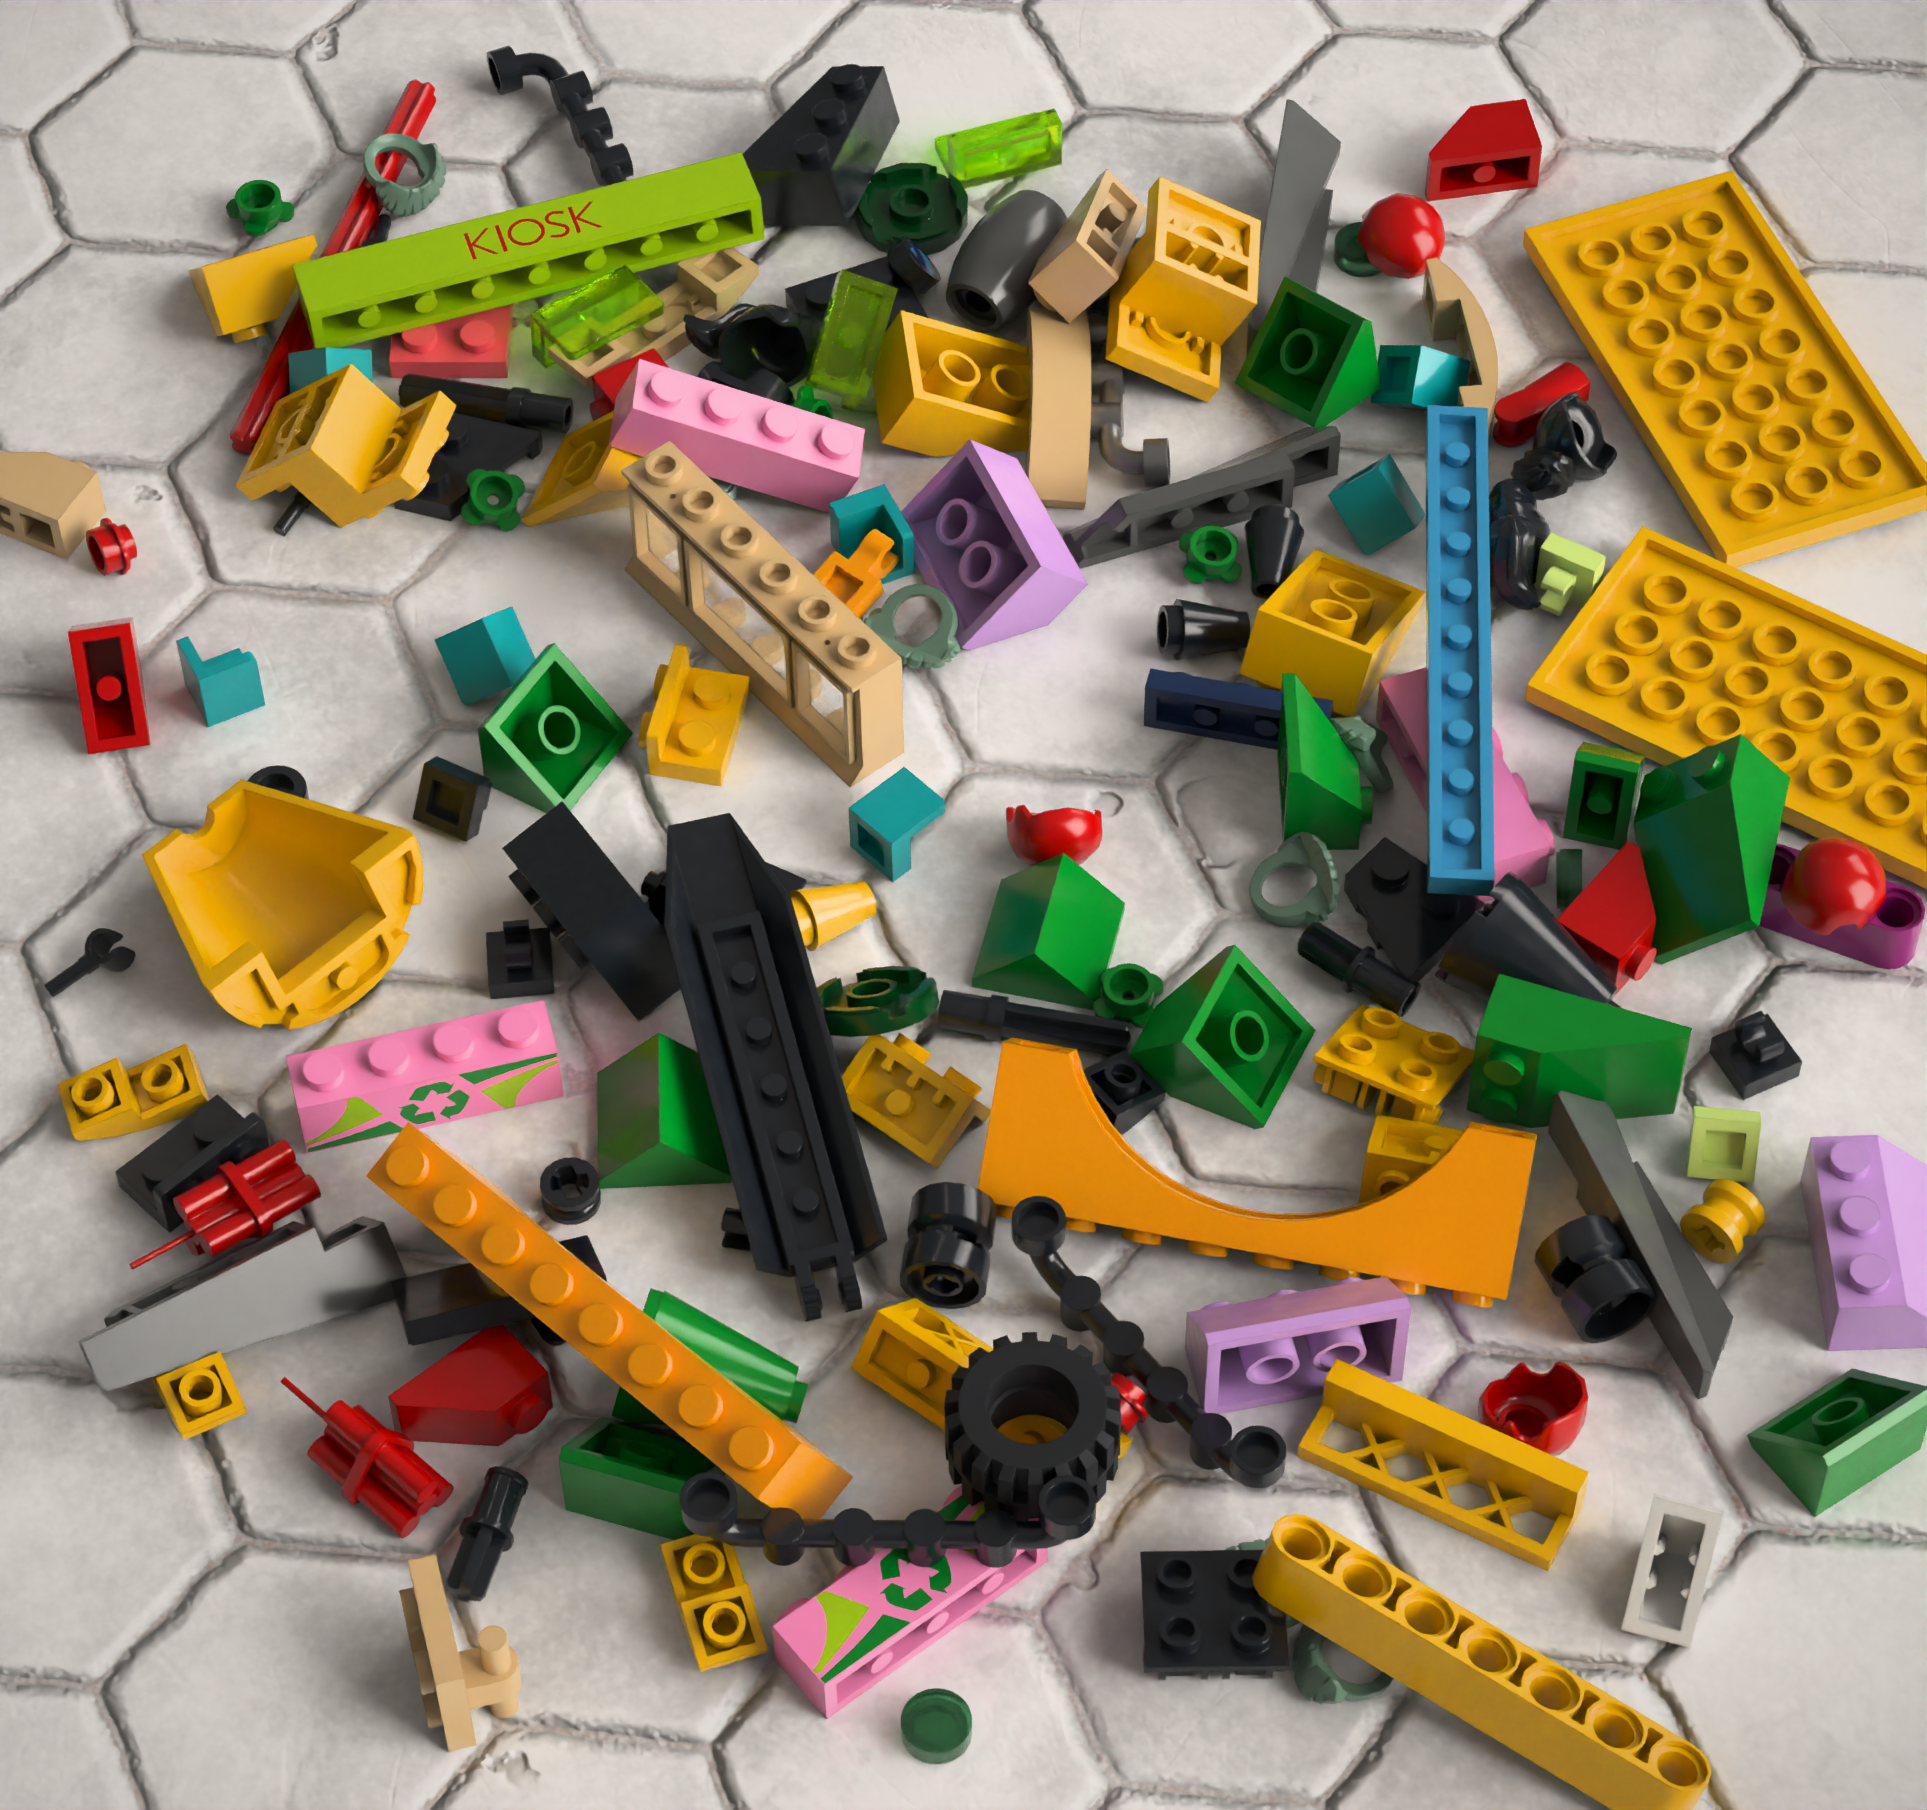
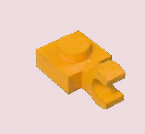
M873 529L866 535L849 559L834 550L813 575L861 619L884 593L880 579L886 577L899 561V557L889 551L894 545V540L877 529Z

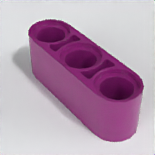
M1776 844L1759 926L1878 968L1897 969L1907 965L1915 955L1925 914L1923 901L1915 892L1904 886L1886 881V900L1872 919H1868L1861 929H1856L1854 924H1848L1836 928L1829 935L1817 934L1795 921L1781 902L1780 881L1800 850Z

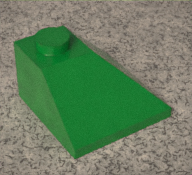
M1282 673L1277 743L1282 842L1294 834L1309 832L1324 842L1327 850H1358L1361 824H1372L1371 786L1360 787L1358 760L1295 673Z
M1236 945L1224 948L1156 1005L1130 1055L1170 1097L1250 1128L1259 1129L1263 1128L1267 1123L1316 1030Z

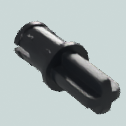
M1312 922L1302 933L1297 943L1299 955L1342 981L1341 988L1343 991L1350 993L1355 990L1382 1008L1396 1013L1399 1017H1403L1408 1012L1419 994L1421 984L1409 979L1375 957V949L1367 946L1362 950L1319 922Z
M494 1466L487 1470L484 1479L485 1483L473 1513L470 1517L464 1518L460 1524L459 1531L463 1539L446 1580L447 1590L456 1595L460 1601L468 1603L470 1600L481 1601L484 1599L502 1552L508 1551L513 1545L514 1536L510 1530L529 1483L523 1475L510 1468Z

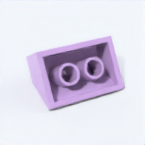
M971 439L901 511L913 532L914 562L926 584L941 590L953 603L958 616V627L955 637L961 648L968 651L1049 625L1088 585L1017 458Z
M1879 1135L1811 1137L1800 1183L1828 1351L1927 1348V1165Z
M1386 1276L1369 1280L1348 1278L1330 1287L1302 1292L1282 1290L1263 1299L1236 1304L1215 1302L1204 1306L1200 1310L1187 1312L1185 1351L1201 1408L1206 1413L1222 1414L1323 1395L1324 1380L1336 1359L1390 1383L1402 1381L1411 1314L1408 1297Z

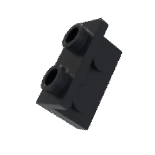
M217 1094L115 1172L119 1187L164 1229L171 1233L185 1222L178 1214L173 1198L215 1176L216 1167L231 1161L236 1165L269 1147L264 1120L255 1112L243 1118Z

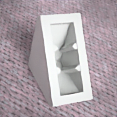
M1654 1493L1621 1630L1691 1648L1724 1511Z

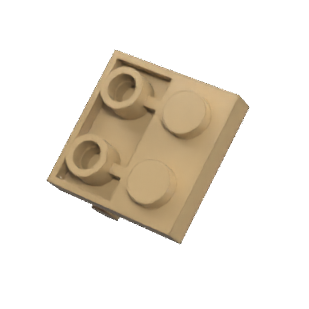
M436 1554L407 1560L413 1587L400 1590L399 1593L428 1727L431 1729L443 1726L449 1752L476 1746L470 1709L490 1705L493 1715L501 1719L510 1718L518 1711L517 1693L521 1688L522 1678L517 1653L508 1645L505 1630L495 1625L487 1626L481 1630L478 1636L479 1647L458 1652Z

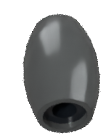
M1021 190L994 206L977 222L962 243L952 264L948 279L946 301L957 318L974 329L986 332L995 331L1022 314L1037 299L1028 281L1039 257L1067 220L1062 208L1043 193L1034 190Z

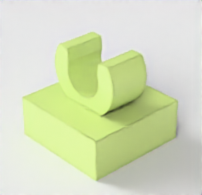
M1551 532L1540 547L1535 588L1546 592L1540 600L1541 605L1539 608L1559 617L1566 611L1570 603L1583 608L1602 582L1606 556Z
M1693 1106L1686 1163L1687 1177L1705 1179L1726 1178L1732 1181L1754 1183L1761 1130L1760 1112Z

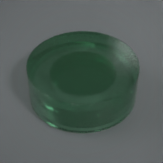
M1362 222L1348 224L1341 228L1335 236L1333 255L1335 264L1346 274L1355 277H1371L1380 274L1382 271L1370 263L1362 244L1357 241Z
M1560 849V852H1556L1557 909H1560V912H1564L1582 892V849Z
M940 1688L927 1689L910 1698L901 1713V1738L906 1750L914 1758L928 1764H945L960 1757L967 1750L972 1739V1714L965 1700L952 1691Z

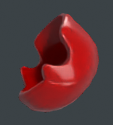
M1395 193L1375 202L1362 215L1363 221L1357 241L1362 244L1370 263L1385 275L1404 279L1415 278L1425 274L1426 259H1440L1445 245L1443 221L1435 208L1417 195Z
M1019 805L1016 809L1013 807L1006 808L1009 845L1016 857L1030 866H1034L1062 853L1080 865L1101 844L1103 830L1102 814L1099 810H1095L1094 815L1087 810L1069 807L1044 811L1042 813H1030L1025 805Z
M1823 838L1811 842L1797 853L1780 881L1781 902L1793 919L1821 935H1829L1836 928L1848 924H1854L1856 929H1861L1868 919H1872L1886 900V876L1883 867L1871 850L1860 842L1851 841L1847 838Z
M1562 1362L1555 1363L1552 1369L1544 1374L1532 1372L1525 1363H1519L1503 1379L1490 1382L1481 1394L1478 1404L1480 1422L1552 1456L1560 1455L1572 1445L1584 1425L1588 1404L1585 1379L1569 1365Z

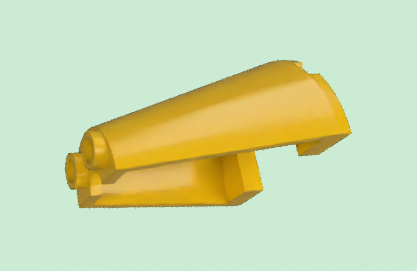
M245 780L238 781L207 805L208 811L205 817V824L198 831L192 834H184L176 828L142 854L203 986L225 1011L236 1019L261 1028L263 1024H282L288 1030L306 1027L331 1018L360 1000L384 977L402 952L410 936L404 930L410 914L411 906L421 904L423 892L422 857L415 835L408 829Z

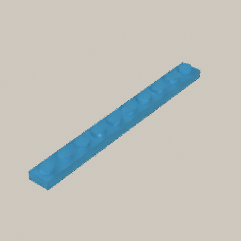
M1427 405L1425 420L1427 893L1490 896L1488 894L1494 887L1495 872L1488 409Z

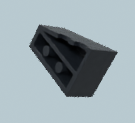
M847 64L831 67L743 153V157L761 197L763 225L848 226L900 122L884 66Z
M563 801L502 848L518 868L508 876L531 906L542 899L532 908L556 938L564 931H567L557 940L580 970L592 963L638 1022L681 989L664 927Z

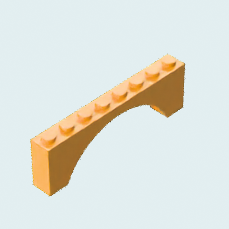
M1012 1037L1002 1042L978 1189L993 1199L997 1205V1215L1001 1217L1012 1218V1212L1016 1205L1028 1197L1045 1196L1055 1200L1062 1206L1066 1216V1229L1096 1232L1097 1223L1123 1228L1122 1238L1133 1242L1160 1245L1162 1235L1189 1240L1187 1250L1197 1254L1227 1257L1228 1248L1254 1252L1253 1263L1265 1267L1292 1270L1294 1260L1321 1265L1319 1275L1341 1281L1348 1278H1360V1273L1381 1277L1386 1276L1403 1293L1425 1295L1428 1285L1454 1290L1453 1301L1477 1307H1492L1494 1298L1507 1300L1537 1134L1470 1122L1455 1143L1438 1160L1410 1181L1386 1194L1356 1205L1313 1213H1273L1250 1210L1222 1203L1189 1189L1154 1167L1130 1146L1110 1122L1096 1100L1084 1074L1077 1049Z
M409 1122L367 1173L366 1177L761 1502L773 1509H792L802 1519H821L853 1478L851 1474L803 1435L748 1395L592 1271L524 1213L514 1200L482 1174Z

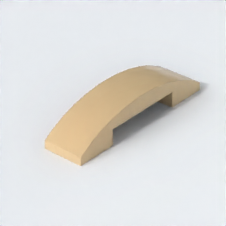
M734 247L683 260L677 264V282L604 329L590 320L548 348V357L587 387H593L592 375L652 348L666 361L691 344L686 335V323L683 320L685 314L708 321H715L722 317L757 278L759 266Z
M1438 258L1426 259L1422 301L1432 340L1456 339L1460 358L1471 361L1467 380L1468 386L1459 387L1457 406L1488 409L1489 445L1498 386V356L1489 322L1482 307L1463 280Z
M1029 306L1027 312V360H1030L1029 444L1026 452L1025 474L1044 506L1084 510L1087 495L1091 429V344L1087 311H1083L1069 323L1058 312H1052L1045 307Z

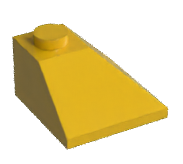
M314 234L188 270L216 336L231 333L234 343L268 334L265 323L280 318L296 287L292 265L309 261L317 247Z
M614 411L564 436L520 519L528 527L629 505L627 485L630 482L621 474V469L643 456L609 446Z

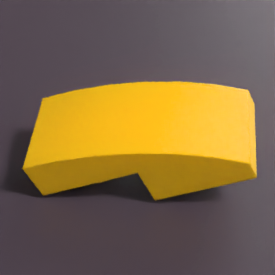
M183 1044L128 1070L116 1057L57 1084L72 1135L77 1141L121 1136L164 1125L189 1116L209 1101L196 1056L187 1044Z
M220 1351L176 1370L151 1377L182 1440L247 1414L245 1404Z
M697 1534L660 1544V1554L699 1672L768 1653L767 1643L750 1587L744 1581L734 1546Z

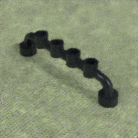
M509 45L487 52L489 72L500 95L522 89L523 76L536 75L545 78L550 86L558 111L565 113L570 122L574 140L580 149L584 148L588 155L593 174L600 186L627 181V177L633 176V165L626 146L620 143L608 147L606 141L613 139V130L605 108L599 107L588 110L586 107L587 104L593 103V94L589 80L583 70L568 74L558 60L548 55L532 52L515 55Z
M1032 1196L1019 1202L1012 1212V1240L1019 1250L1030 1255L1032 1263L1040 1276L1060 1297V1318L1063 1324L1074 1331L1091 1330L1103 1343V1363L1111 1374L1116 1372L1125 1377L1133 1375L1146 1389V1410L1150 1417L1161 1423L1177 1421L1190 1435L1189 1453L1192 1461L1197 1466L1207 1470L1221 1468L1230 1478L1246 1487L1266 1488L1275 1484L1282 1477L1286 1462V1445L1280 1434L1269 1427L1256 1425L1242 1429L1232 1440V1427L1229 1421L1222 1415L1206 1413L1187 1393L1188 1381L1186 1376L1174 1367H1162L1144 1348V1334L1141 1328L1129 1321H1119L1101 1302V1289L1098 1283L1087 1276H1076L1061 1259L1057 1250L1063 1244L1066 1234V1216L1062 1206L1055 1200L1045 1196Z
M705 1472L691 1477L683 1485L680 1492V1509L682 1520L691 1532L700 1536L711 1537L716 1541L731 1546L762 1547L766 1559L779 1566H787L797 1562L802 1557L805 1548H833L835 1557L844 1565L861 1566L872 1559L876 1548L904 1549L906 1558L912 1564L919 1567H931L938 1564L944 1558L946 1549H975V1555L982 1564L992 1568H1000L1013 1561L1017 1550L1050 1548L1067 1540L1080 1538L1088 1533L1096 1519V1495L1093 1488L1085 1480L1076 1476L1064 1475L1053 1478L1042 1488L1039 1495V1521H1015L1009 1513L997 1509L982 1513L976 1521L944 1520L939 1513L930 1509L916 1510L909 1514L905 1520H873L866 1511L858 1508L843 1510L834 1519H802L796 1511L789 1508L773 1509L763 1519L737 1518V1492L733 1483L721 1474Z

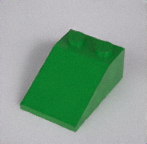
M1741 734L1714 746H1707L1699 752L1667 766L1658 767L1646 774L1641 784L1640 797L1634 819L1636 844L1640 847L1656 915L1652 946L1657 950L1655 960L1661 965L1757 928L1760 925L1790 777Z
M1499 974L1476 1035L1467 1110L1482 1114L1487 1119L1497 1123H1513L1527 1128L1547 1127L1550 1122L1554 1093L1566 1091L1608 1103L1616 1119L1674 1114L1692 1028Z

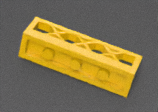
M913 1298L877 1310L852 1363L851 1369L945 1431L944 1403L946 1391L952 1390V1376L959 1366L969 1368V1355L979 1347L988 1353L993 1351V1348L919 1299ZM1040 1415L1016 1417L997 1429L1007 1438L1024 1444L1050 1442L1068 1431L1065 1426L1056 1420ZM1122 1432L1120 1435V1455H1118V1459L1125 1457L1133 1440Z
M1339 1359L1335 1360L1324 1380L1322 1405L1299 1443L1297 1457L1546 1571H1549L1583 1507L1589 1472ZM1334 1420L1360 1432L1365 1448L1341 1453L1321 1444V1441ZM1409 1454L1422 1460L1428 1476L1406 1482L1389 1474L1384 1459ZM1470 1482L1485 1490L1491 1505L1466 1510L1452 1503L1446 1488ZM1532 1510L1554 1520L1555 1523L1544 1544H1540L1516 1533L1509 1516Z

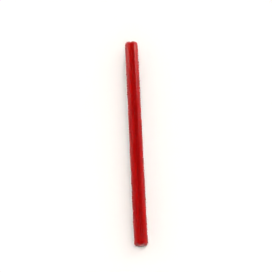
M416 79L410 81L405 87L382 135L403 134L417 140L436 103L434 86L429 82L421 83ZM395 151L383 152L375 158V167L383 178L396 183L408 157ZM364 170L319 258L361 248L362 242L368 238L383 205L376 196V190L368 182ZM299 298L230 432V439L233 441L231 444L232 448L238 453L245 452L249 455L251 454L276 401L290 394L288 353L312 350L314 346Z

